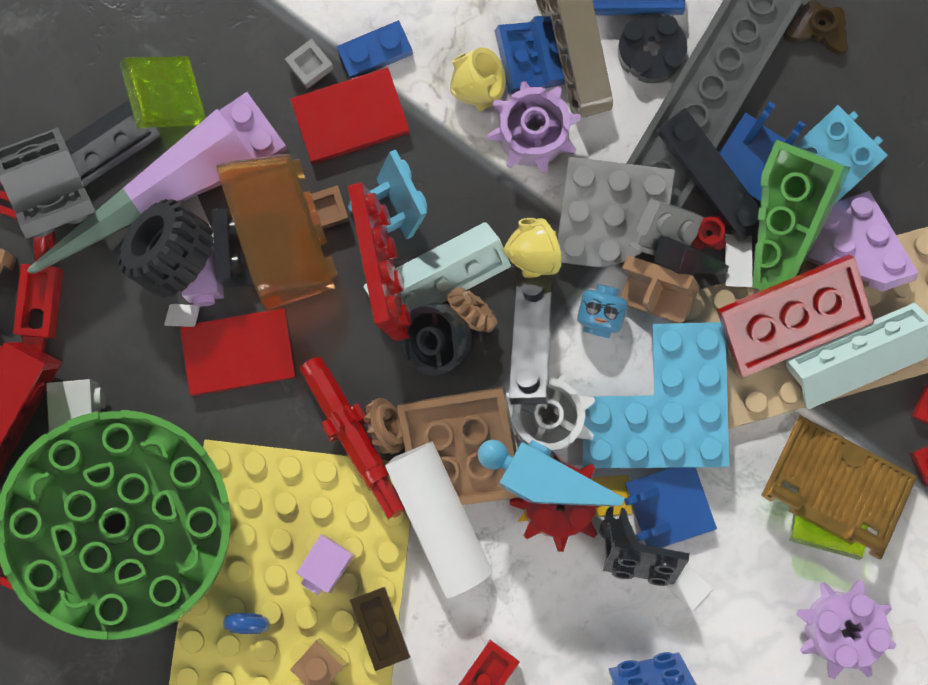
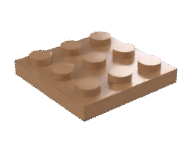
M505 387L397 405L405 451H410L433 441L462 505L518 497L498 486L506 470L502 468L497 470L486 469L478 459L480 446L488 440L502 442L507 448L508 455L512 457L517 451Z

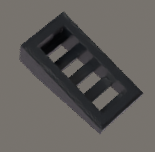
M668 236L660 237L654 259L657 264L678 274H724L728 272L729 266L724 262Z

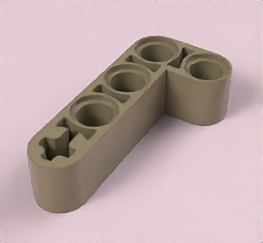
M536 0L540 14L543 17L551 16L573 114H580L581 118L612 110V91L593 1Z

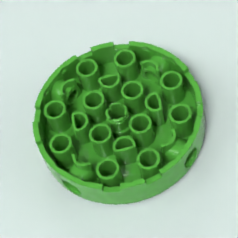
M121 410L101 413L97 411L67 420L65 424L37 439L18 459L5 481L0 494V564L3 573L18 595V598L30 611L48 624L67 633L99 640H125L159 631L178 621L191 611L210 590L219 575L230 539L231 518L225 484L206 450L183 429L162 418L143 412ZM116 514L123 515L126 519L125 529L117 534L108 533L105 524L109 517Z

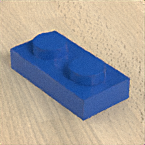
M399 20L336 46L350 79L371 73L413 55V50Z

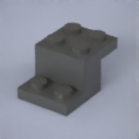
M58 127L0 148V181L16 213L25 239L32 236L37 238L46 236L58 226L66 223H80L87 219L88 215L95 213Z

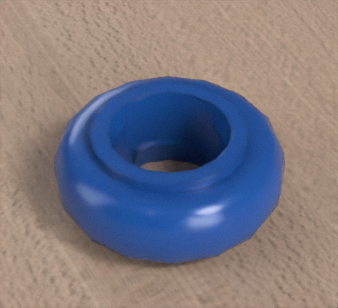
M231 613L223 619L224 629L231 633L261 634L266 632L270 625L269 619L262 614Z

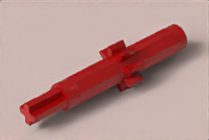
M322 357L308 360L300 367V372L327 418L321 424L330 442L335 441L337 438L339 439L367 489L372 491L386 518L389 520L392 517H398L401 515V512L405 511V508L390 480L389 473L362 427V425L366 424L364 421L366 416L359 403L352 407L350 406Z

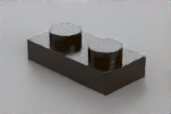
M386 586L350 600L375 671L411 658Z

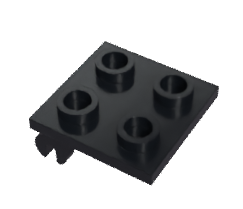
M609 507L604 516L605 520L602 521L599 527V533L605 540L606 560L603 571L611 572L614 577L619 579H632L633 577L648 579L650 584L656 586L675 584L689 561L690 553L639 544L626 510L621 508L619 518L616 519L613 517L614 507Z

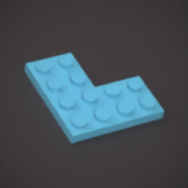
M721 322L653 324L654 395L589 396L594 397L595 403L585 410L584 425L594 436L592 440L583 439V467L591 463L595 466V469L729 467L726 337Z

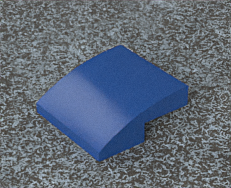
M534 16L530 22L497 26L494 32L501 62L505 70L509 94L520 91L521 82L523 81L527 82L529 87L542 88L565 84L551 16Z

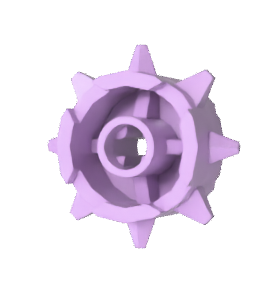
M523 81L521 82L520 91L515 92L509 101L494 100L492 103L500 115V125L497 129L487 134L488 140L500 141L505 153L508 155L506 164L508 167L512 168L516 164L538 166L542 173L548 172L549 162L554 161L561 153H575L576 148L569 140L568 133L570 126L581 120V115L569 113L565 102L560 98L562 91L560 87L557 86L551 91L546 92L545 88L529 87L527 82ZM530 124H536V129L540 128V130L532 131L528 127Z
M857 580L848 592H835L827 583H821L822 596L812 603L810 607L812 609H799L797 611V616L807 623L804 627L807 642L800 649L802 654L816 653L817 656L827 661L828 677L835 679L845 667L859 668L867 677L872 676L871 664L878 660L884 651L895 649L896 643L891 640L889 634L890 627L886 617L892 610L891 606H879L870 597L865 596L864 582ZM844 623H850L851 625L849 636L842 635L841 630L846 629Z

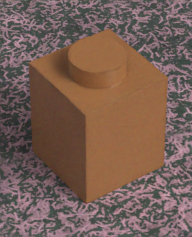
M319 638L295 663L290 671L305 685H329L345 667L347 662Z

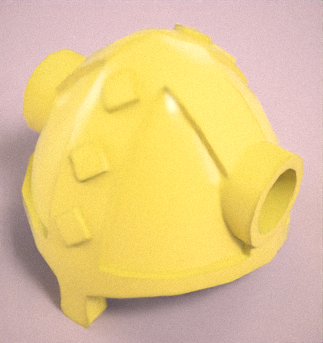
M479 47L469 53H463L451 61L455 69L451 78L450 93L455 98L464 103L475 105L478 111L485 110L492 105L494 100L502 98L506 85L505 70L501 60L493 51L488 48Z
M524 218L519 220V228L511 235L504 247L505 255L513 264L522 269V275L525 278H536L540 275H554L558 273L561 267L562 256L557 240V232L553 231L548 222L543 218Z

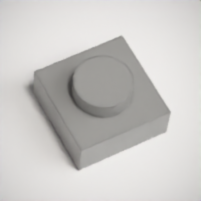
M310 39L285 58L288 67L306 89L334 69L333 64L313 39Z

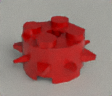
M554 455L553 459L560 462L559 459ZM563 463L565 466L591 479L595 470V466L592 463L581 469ZM520 497L510 499V505L523 509L525 517L529 521L523 535L526 539L542 533L545 536L553 537L558 552H564L569 536L576 535L579 532L592 538L598 535L591 520L596 514V508L601 506L565 505L563 506V511L560 512L556 511V505L529 503Z

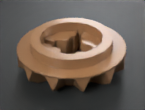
M459 287L455 290L453 289L448 294L449 304L469 324L470 328L476 331L491 332L498 324L495 312L489 308L487 303L480 299V296L477 297L470 290H464Z
M378 398L373 400L372 403L366 406L367 415L364 417V421L368 425L369 430L367 433L371 434L372 444L378 445L382 454H396L404 448L398 409L387 399Z

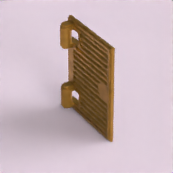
M799 415L761 496L771 502L775 498L790 506L789 512L851 545L854 542H858L870 549L869 555L881 560L917 476ZM782 482L798 490L797 493L781 485ZM862 524L878 532L877 535L861 528Z

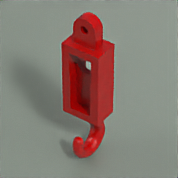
M55 228L46 236L38 238L33 236L34 263L55 246ZM21 264L13 334L22 336L21 342H26L45 353L46 339H56L63 269L49 266L32 274L27 272L31 266L30 264ZM34 309H41L44 312L43 325L39 329H32L29 326L30 313Z

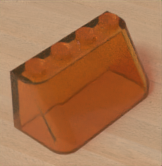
M290 154L234 160L216 165L255 289L267 310L334 289L335 286L332 278L337 277L338 273L332 256L326 258L324 256L321 245L327 244V240L321 223L316 225L313 223L310 213L316 211V207L310 191L303 192L299 180L305 179V175L299 158L292 160Z

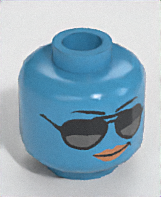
M598 284L597 290H586L583 293L577 315V321L584 326L583 332L610 338L611 333H617L622 329L628 303L624 298L617 296L618 288Z

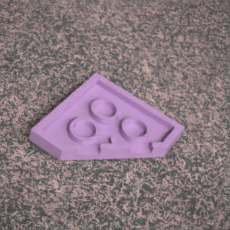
M870 191L840 200L834 204L807 259L808 262L822 266L848 254L854 256L861 280L869 282L868 287L880 291L915 281L918 275L917 269Z

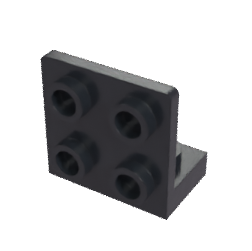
M227 208L212 209L216 280L223 288L289 283L293 281L290 219L287 213L232 217Z

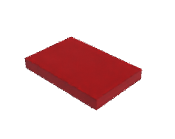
M388 67L290 98L312 165L410 134Z
M285 308L196 323L194 327L180 326L189 393L192 397L297 378Z

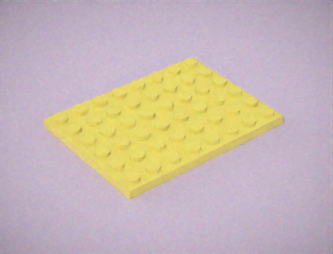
M204 440L203 448L220 472L226 487L231 518L230 539L224 563L212 587L191 611L178 620L169 685H305L290 669L319 638L347 662L345 667L329 685H392L394 664L377 671L374 670L350 600L386 586L399 622L411 521L406 510L401 512V515L398 517H392L388 520L372 491L367 489L348 456ZM382 460L384 465H386L389 462L386 460ZM325 535L354 553L355 556L333 591L326 593L322 590L320 595H317L301 584L304 578L298 575L297 571L319 536ZM231 613L262 614L269 619L270 625L269 629L261 634L231 633L224 629L223 619Z

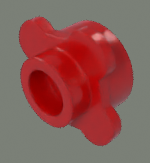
M719 216L703 218L698 228L697 236L691 243L693 248L699 251L703 248H714L716 251H720L726 246V240L723 238L726 225ZM706 231H711L712 235L707 236Z

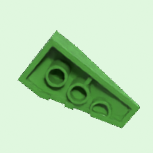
M779 140L775 141L761 177L762 195L761 207L758 213L759 231L758 243L755 249L752 287L762 291L800 275L839 196L851 167Z

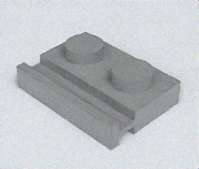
M650 198L636 229L639 235L635 242H630L629 246L654 256L662 236H668L691 246L704 217Z

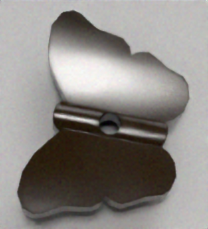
M810 0L800 10L792 25L786 30L784 38L792 42H801L812 38L815 43L822 41L832 53L839 56L844 55L848 50L844 10L840 7L830 8L822 6L820 2Z

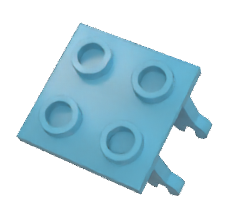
M839 105L794 145L851 167L836 202L888 156L878 146L883 140L879 136L872 140L854 122L858 117L855 111L848 115Z
M396 150L389 152L376 179L379 186L370 190V192H375L378 200L389 197L397 215L390 218L391 225H387V231L389 233L401 228L407 240L413 237L426 216L427 203L422 192L417 191L411 181L412 175L409 165L405 160L400 159ZM350 201V205H348V208L350 212L353 213Z

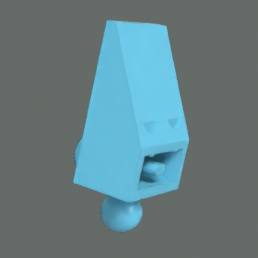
M488 440L478 450V459L483 467L489 470H497L499 468L506 470L498 486L529 503L614 507L622 505L625 500L624 497L549 457L552 450L534 440H531L529 445L521 442L513 457L508 455L506 446L498 440Z

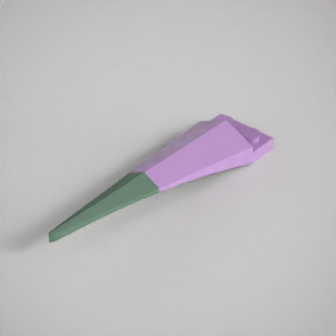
M246 92L221 110L216 109L96 210L95 213L90 215L33 263L27 272L35 274L131 226L139 215L154 203H159L164 199H174L181 203L260 169L288 149L248 92Z

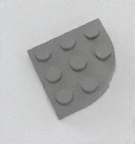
M569 157L558 233V243L562 256L561 263L606 267L625 262L627 255L636 257L642 253L629 246L630 242H635L639 235L636 229L650 198L670 204L675 170Z

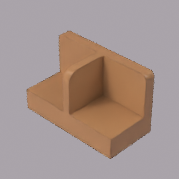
M627 255L622 269L628 275V279L620 296L627 301V307L675 323H685L700 288L694 276L678 274L663 266Z

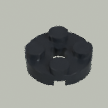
M645 14L633 19L625 25L618 43V58L621 66L628 74L629 72L632 73L634 76L639 77V81L654 84L670 79L682 66L687 54L686 36L678 25L677 20L670 15ZM650 41L659 44L661 47L658 49L656 56H652L650 51H644L643 49Z

